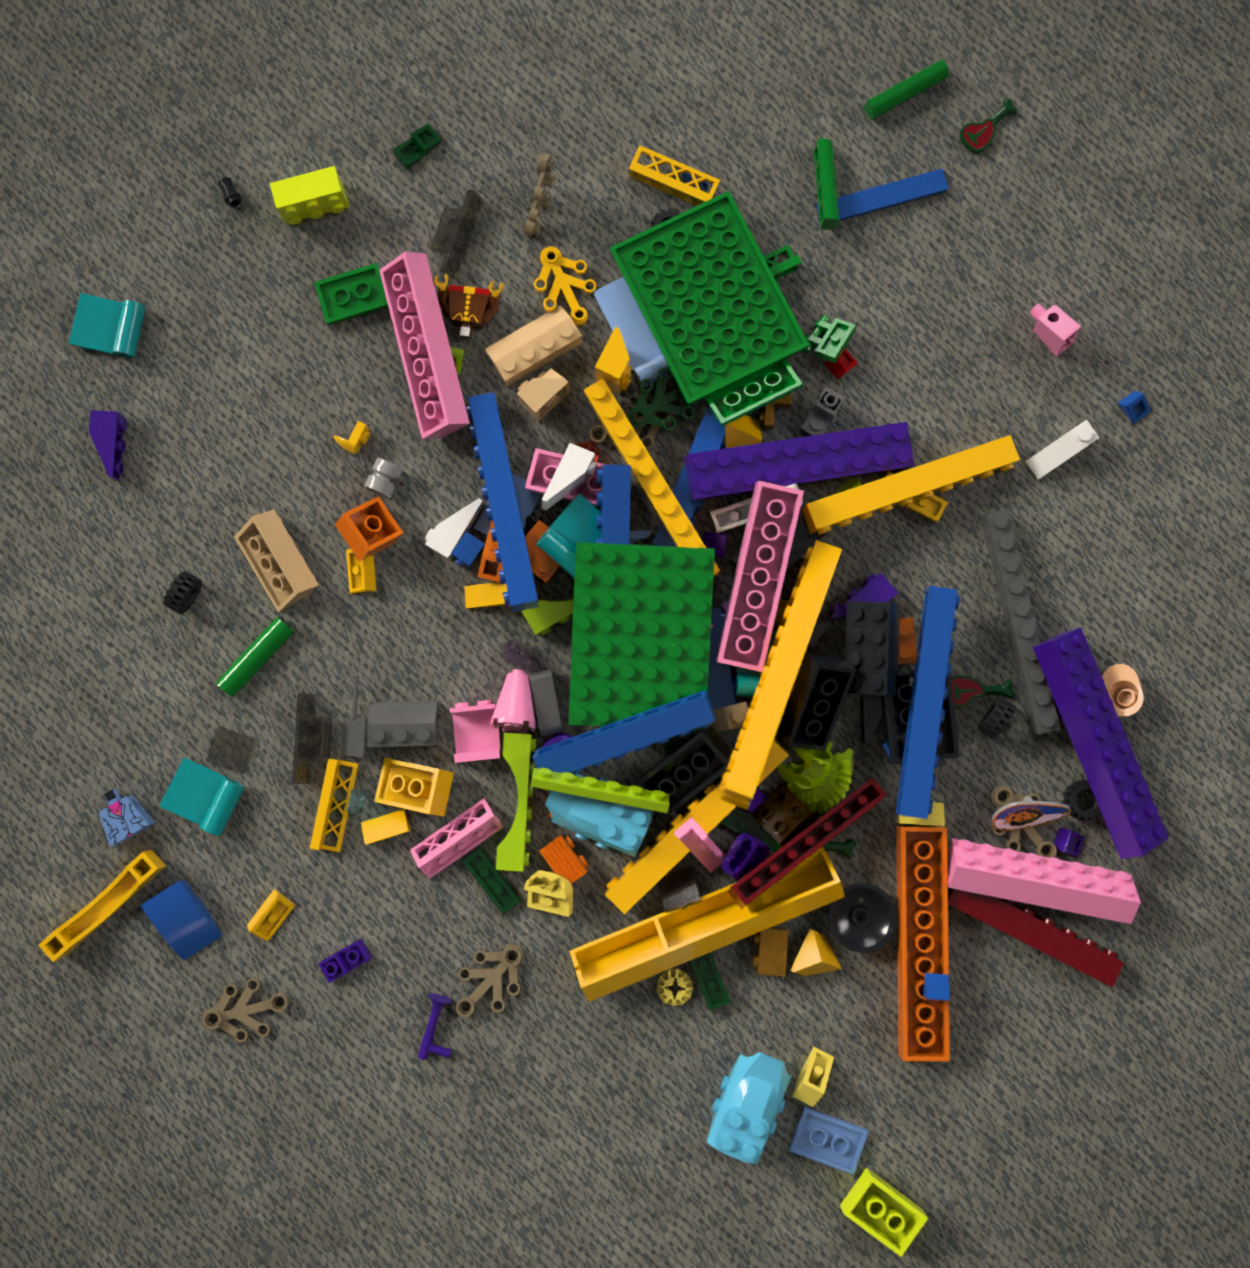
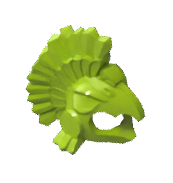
M832 742L828 743L825 751L792 747L797 755L803 759L804 763L801 765H796L793 762L788 764L781 763L777 770L780 776L788 782V788L793 793L795 792V795L813 813L816 810L819 814L827 813L839 804L841 799L845 798L846 792L849 791L854 761L852 749L848 748L843 753L832 755L830 752L833 745Z

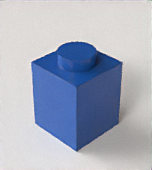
M466 531L451 553L456 557L454 562L464 569L466 566L472 568L483 553L485 544Z

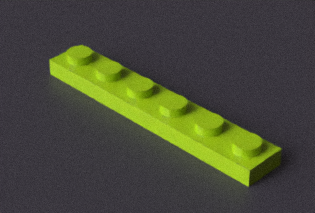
M548 768L533 769L531 787L658 812H668L669 794H665L660 790H644L639 786L629 787L614 781L604 782L593 777L583 778L574 776L569 772H553Z

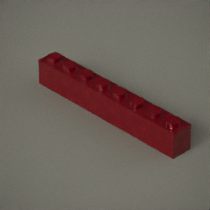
M871 778L737 881L727 892L740 909H744L879 804L887 796L886 793Z
M948 888L949 905L1113 988L1124 962L1117 959L1118 954L1106 948L1104 952L1097 949L1098 944L1087 938L1084 941L1077 939V933L1065 927L1063 931L1055 928L1057 923L1045 917L1042 921L1035 918L1036 913L1025 907L1020 910L1014 907L1016 902L1003 898L1000 900L993 896Z

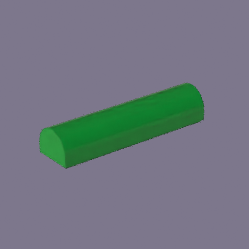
M944 59L933 63L869 99L863 107L868 117L873 120L948 78L949 70Z
M818 139L814 149L820 228L821 230H830L840 225L833 142L829 139Z
M277 616L216 681V684L226 694L235 697L295 631Z

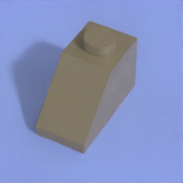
M743 702L715 709L716 718L711 726L717 733L742 727L748 712L747 703Z

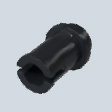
M221 178L218 181V186L224 194L225 203L230 207L238 206L241 203V195L236 191L231 178Z

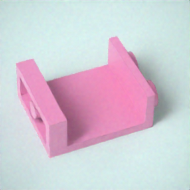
M491 700L477 701L478 706H469L468 702L457 703L455 708H450V713H452L456 748V754H454L455 763L502 758L499 726L497 725V729L490 726L496 704H491Z

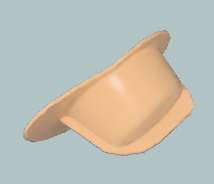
M1115 664L1109 667L1103 673L1102 678L1113 701L1117 715L1126 717L1137 713L1142 707L1144 698L1135 670L1124 664Z

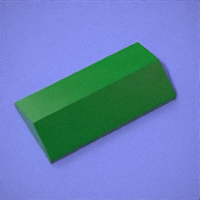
M784 359L706 397L705 400L714 418L724 426L802 388L803 383L787 360Z

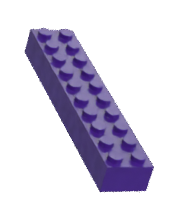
M907 422L687 454L684 458L691 502L754 493L757 481L784 487L795 483L798 486L907 470L915 466Z
M1081 627L1062 632L1034 646V652L1120 859L1144 856L1169 839Z

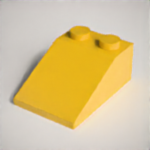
M384 758L374 802L444 817L454 772Z

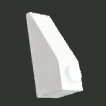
M1085 420L1025 461V463L1038 480L1099 439V436L1089 422Z
M572 443L569 444L542 498V509L547 510L585 482L588 474H593L597 465L594 462L595 453Z
M478 498L437 524L435 529L431 528L425 537L427 541L425 545L451 560L453 557L452 551L466 531H469L485 504L483 500Z

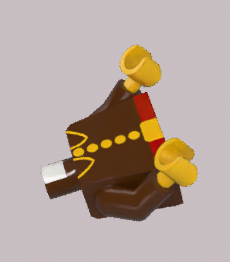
M437 274L435 284L440 287L438 288L439 305L445 317L451 321L452 325L460 326L459 338L471 339L473 328L483 329L484 324L489 323L498 313L501 297L499 293L504 289V283H500L499 289L494 287L495 280L489 284V289L449 284L448 289L446 287L449 281L448 275L445 274L446 282L441 283L438 280Z

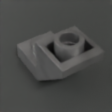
M826 386L800 431L808 436L824 434L845 397Z

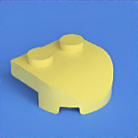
M537 871L526 881L524 890L528 891L527 907L567 917L572 914L573 887L566 878L547 871Z

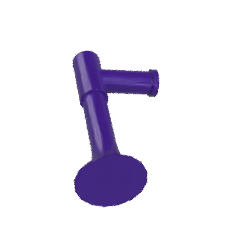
M432 993L428 995L432 1000V1011L419 1049L418 1058L427 1060L429 1053H433L448 1059L451 1048L448 1049L434 1045L432 1042L440 1012L445 1004L451 1003V999Z

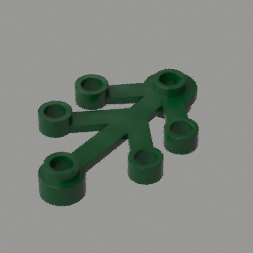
M663 367L658 371V382L654 400L647 407H645L647 395L653 389V383L650 379L640 381L637 404L627 414V419L632 427L642 428L649 424L661 427L665 431L674 430L676 421L673 418L661 419L651 416L657 410L681 416L684 420L694 417L695 411L691 406L680 407L669 404L682 395L679 387L664 395L667 380L672 376L669 368ZM663 370L667 371V378L661 376ZM643 382L649 384L648 390L643 389ZM685 409L690 410L691 415L689 417L684 415ZM636 413L642 414L641 421L636 420ZM667 420L672 422V428L670 429L665 425Z

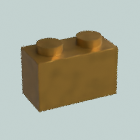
M770 927L754 934V945H758L757 954H753L752 967L756 968L757 974L785 977L788 929L786 927Z

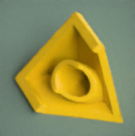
M745 415L726 424V448L761 443L762 436L759 421Z
M810 929L790 970L794 973L808 976L842 968L825 935Z

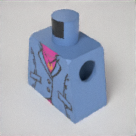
M116 788L104 794L109 806L101 810L99 816L110 847L125 842L155 824L154 820L133 795L121 798Z

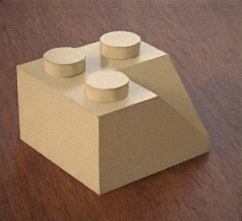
M550 369L548 372L543 371L537 378H533L531 381L526 380L518 388L519 392L517 395L520 404L539 422L570 393L569 383L564 377Z

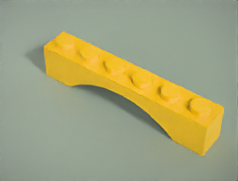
M153 850L143 851L124 868L103 892L76 915L54 930L38 946L52 962L65 958L167 866Z

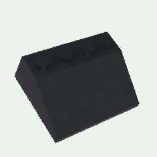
M915 670L898 671L897 695H883L891 764L902 763ZM951 676L946 677L945 686L948 687V695L946 700H943L942 709L945 710V717L939 727V732H942L941 744L937 746L936 755H939V759L960 757Z

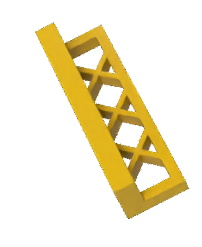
M639 145L629 167V177L696 206L712 199L720 183V179ZM641 154L649 156L652 164L647 166L639 164L638 161ZM668 164L673 172L664 175L660 173L658 166ZM686 172L691 175L693 181L683 183L678 175ZM704 181L712 183L713 186L710 193L701 191L698 183Z
M333 758L328 759L310 849L341 852L359 766L358 763ZM340 765L353 767L351 777L345 781L339 775ZM337 780H339L341 783L338 786H336ZM343 786L347 792V797L344 801L338 803L334 797L335 790ZM345 803V807H344V811H343V809L341 808V805H343V804ZM338 808L343 817L342 821L334 826L330 820V813ZM328 823H329V825L331 826V829H329V830L327 831V827H328ZM332 830L338 837L336 847L324 844L326 834Z

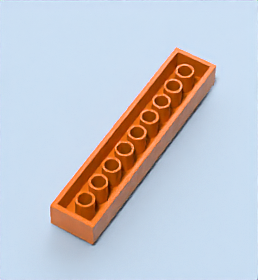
M896 826L898 1056L903 1061H950L949 1001L926 999L923 996L925 973L949 975L947 827Z

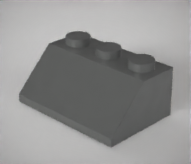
M438 701L371 702L367 721V747L439 746Z

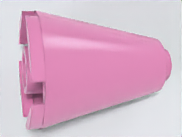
M514 669L512 673L507 674L491 718L490 726L497 729L498 725L503 727L502 731L510 733H528V729H531L532 732L535 731L536 724L531 683L526 671Z

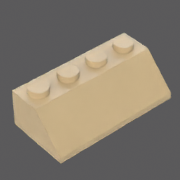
M559 305L553 312H547L489 346L485 351L508 387L580 345L583 341L582 335L573 320L562 306Z
M274 509L252 516L234 536L278 612L306 597L319 586L315 576L308 568L304 557L298 551L292 537L288 534L282 520Z

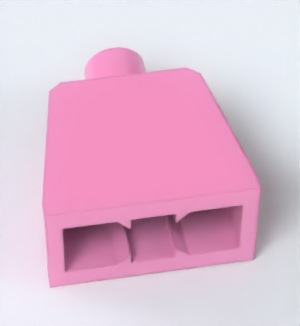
M1037 304L1029 312L1037 321L1033 331L1056 357L1073 344L1081 326L1059 307L1053 305L1046 311L1040 304Z

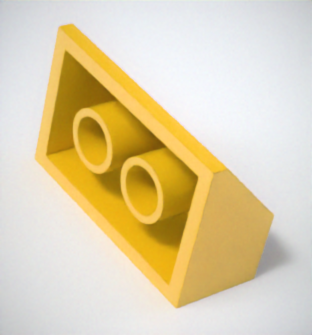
M615 327L595 365L596 382L603 378L609 389L620 395L622 390L627 391L632 379L630 377L632 373L630 372L632 367H630V358L621 331Z

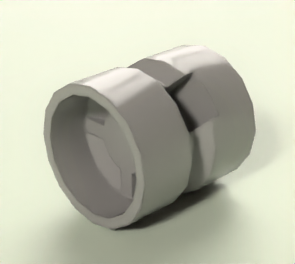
M377 458L372 467L374 474L368 476L364 487L391 499L396 488L394 482L399 481L404 470L386 460Z

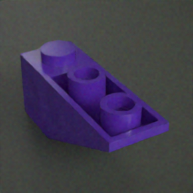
M91 410L90 436L109 478L120 481V475H123L124 472L121 456L126 448L123 432L127 430V420L124 418V415L117 411Z
M880 572L876 576L873 573L862 582L865 586L859 591L855 588L846 598L850 602H889L898 592ZM847 601L843 605L840 603L836 604L829 611L831 615L827 619L831 621L846 617Z

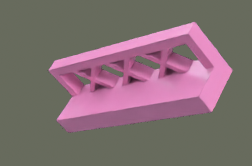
M483 798L414 846L410 851L418 868L430 879L504 826L493 813L488 802ZM485 808L487 813L479 818H475L477 812ZM467 822L464 829L457 831L461 823ZM448 835L444 843L438 844L441 837ZM425 848H429L428 853L420 858L418 853Z
M692 817L674 832L710 873L722 864L725 857L724 853Z

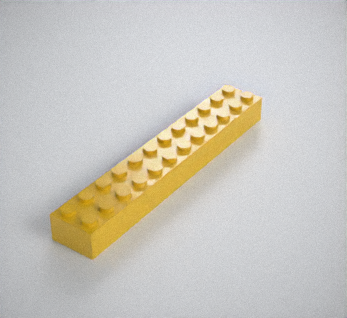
M816 540L814 547L809 546L747 712L742 727L745 729H741L734 749L738 751L733 750L727 767V770L731 772H725L719 789L723 793L722 801L746 810L750 805L842 549Z
M824 847L742 910L727 892L734 885L731 884L570 950L581 989L588 1002L844 898L845 895L841 881Z

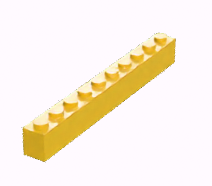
M602 378L584 389L585 397L625 463L631 465V473L676 547L706 548L604 379ZM715 562L713 578L720 574V570Z
M1009 435L808 503L801 510L810 534L818 532L819 535L830 532L833 526L839 525L842 528L852 524L853 519L859 518L860 521L868 519L876 511H880L883 514L893 510L894 505L900 504L903 507L913 503L914 498L920 497L921 500L934 496L933 492L940 490L941 493L954 489L953 485L960 483L961 486H965L974 482L973 478L979 476L981 479L988 478L994 475L993 471L1000 469L1001 473L1013 469V464L1018 462L1020 458L1012 437Z
M773 739L757 786L789 756L788 752L775 739ZM724 774L720 776L722 779L716 784L712 782L703 791L705 795L700 800L695 798L687 806L689 811L683 816L679 814L671 822L673 826L667 832L662 830L655 837L656 843L651 847L647 845L638 854L640 858L635 863L630 861L623 868V875L619 878L615 876L606 885L608 889L605 895L623 914L632 908L690 852L675 835L674 832L692 817L704 832L708 834L736 807V805L721 800L723 793L719 789Z

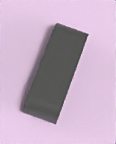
M548 669L529 673L541 737L564 733L552 670Z

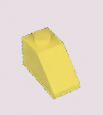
M813 1047L797 1079L792 1097L813 1107L825 1093L834 1057Z

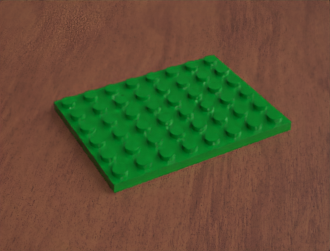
M730 191L609 248L688 406L809 348V344Z
M576 542L569 725L602 727L703 690L708 692L714 548ZM700 728L693 729L691 732H697Z

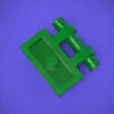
M823 315L814 324V330L811 335L806 337L809 348L803 350V352L809 354L811 349L816 348L815 356L836 363L855 333L856 325L835 318L833 323L830 324V318ZM826 333L822 339L819 338L821 334Z

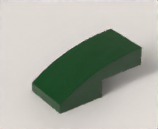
M427 123L411 133L409 140L394 148L393 155L407 170L434 150L442 142V139L430 124Z

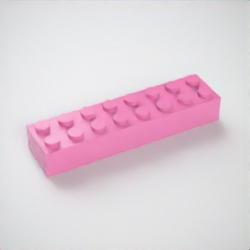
M404 252L379 271L422 439L444 438L470 423L426 253Z
M762 481L756 482L715 659L717 662L763 672L804 491Z
M952 838L947 852L949 888L1132 924L1141 903L1132 875L1124 871H1113L1099 866L1093 867L1079 862H1068L1054 857L1048 858L1034 853H1023L1009 848L1003 849L989 844L973 843L964 839Z

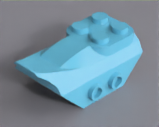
M577 773V774H573L574 776H578V777H583V778L586 777V776L581 775V774H578V773ZM600 777L598 779L599 781L608 782V780ZM556 791L550 792L545 806L552 815L551 822L576 832L575 837L587 841L588 838L597 841L596 845L608 850L609 847H612L633 857L636 856L654 814L653 810Z
M761 1052L749 1057L740 1054L729 1076H724L720 1089L723 1092L720 1099L716 1097L712 1111L715 1113L707 1143L720 1152L743 1162L759 1163L769 1134L773 1135L776 1129L777 1122L775 1118L777 1113H781L785 1105L783 1097L792 1076L787 1073L785 1062Z

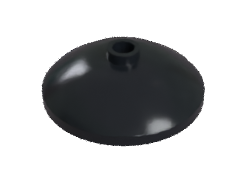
M855 883L843 888L845 897L831 902L828 909V925L832 935L843 947L854 952L868 953L880 949L891 939L896 929L897 912L893 901L886 892L872 884ZM858 912H863L864 917L862 920L856 919Z

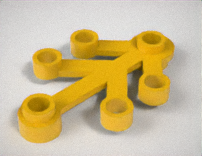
M556 247L544 248L540 254V261L543 267L539 278L534 281V289L539 293L546 291L547 279L552 269L555 280L549 296L543 301L544 309L547 312H553L556 309V300L560 290H562L571 309V319L576 326H583L588 320V313L586 309L579 306L570 286L584 290L586 294L590 295L596 291V282L592 279L584 281L563 273L560 267L574 270L577 275H583L587 271L585 261H573L562 257L560 250ZM553 254L555 258L550 260L547 256ZM583 265L584 269L578 270L576 266ZM542 282L545 286L543 288H539L536 285L537 283ZM587 284H592V285L594 286V288L591 289V290H588V289L586 288V285H587ZM549 301L553 302L554 306L547 307L546 303ZM581 312L583 317L577 318L575 314Z

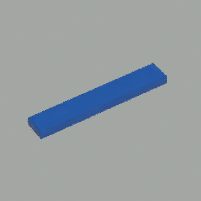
M943 168L838 197L840 221L947 192L949 188ZM817 203V204H816V208H817V212H818V215H819V209H818V203Z

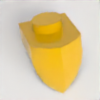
M358 421L349 440L335 435L333 438L343 449L355 455L359 452L362 444L365 445L369 440V427Z

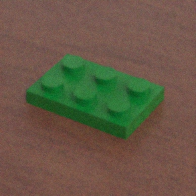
M377 263L314 282L328 326L388 308Z

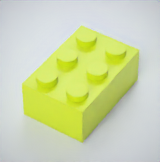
M335 166L270 183L276 209L286 224L296 225L301 223L303 219L310 217L318 219L323 217L325 213H340L349 207L343 181Z
M867 1167L840 1204L844 1215L900 1257H902L928 1219L922 1208Z

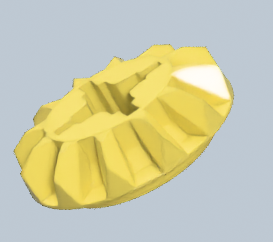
M670 969L659 977L657 993L664 1003L672 1006L683 1005L692 995V980L683 970ZM675 978H677L678 986L685 989L677 990V994L673 997L672 990L665 987L672 986Z

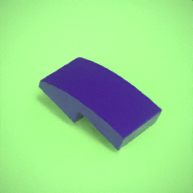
M361 938L319 962L318 965L328 983H331L372 959V956Z

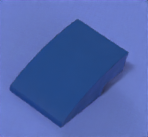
M186 879L179 880L141 905L161 936L183 960H186L223 936L200 897H196Z

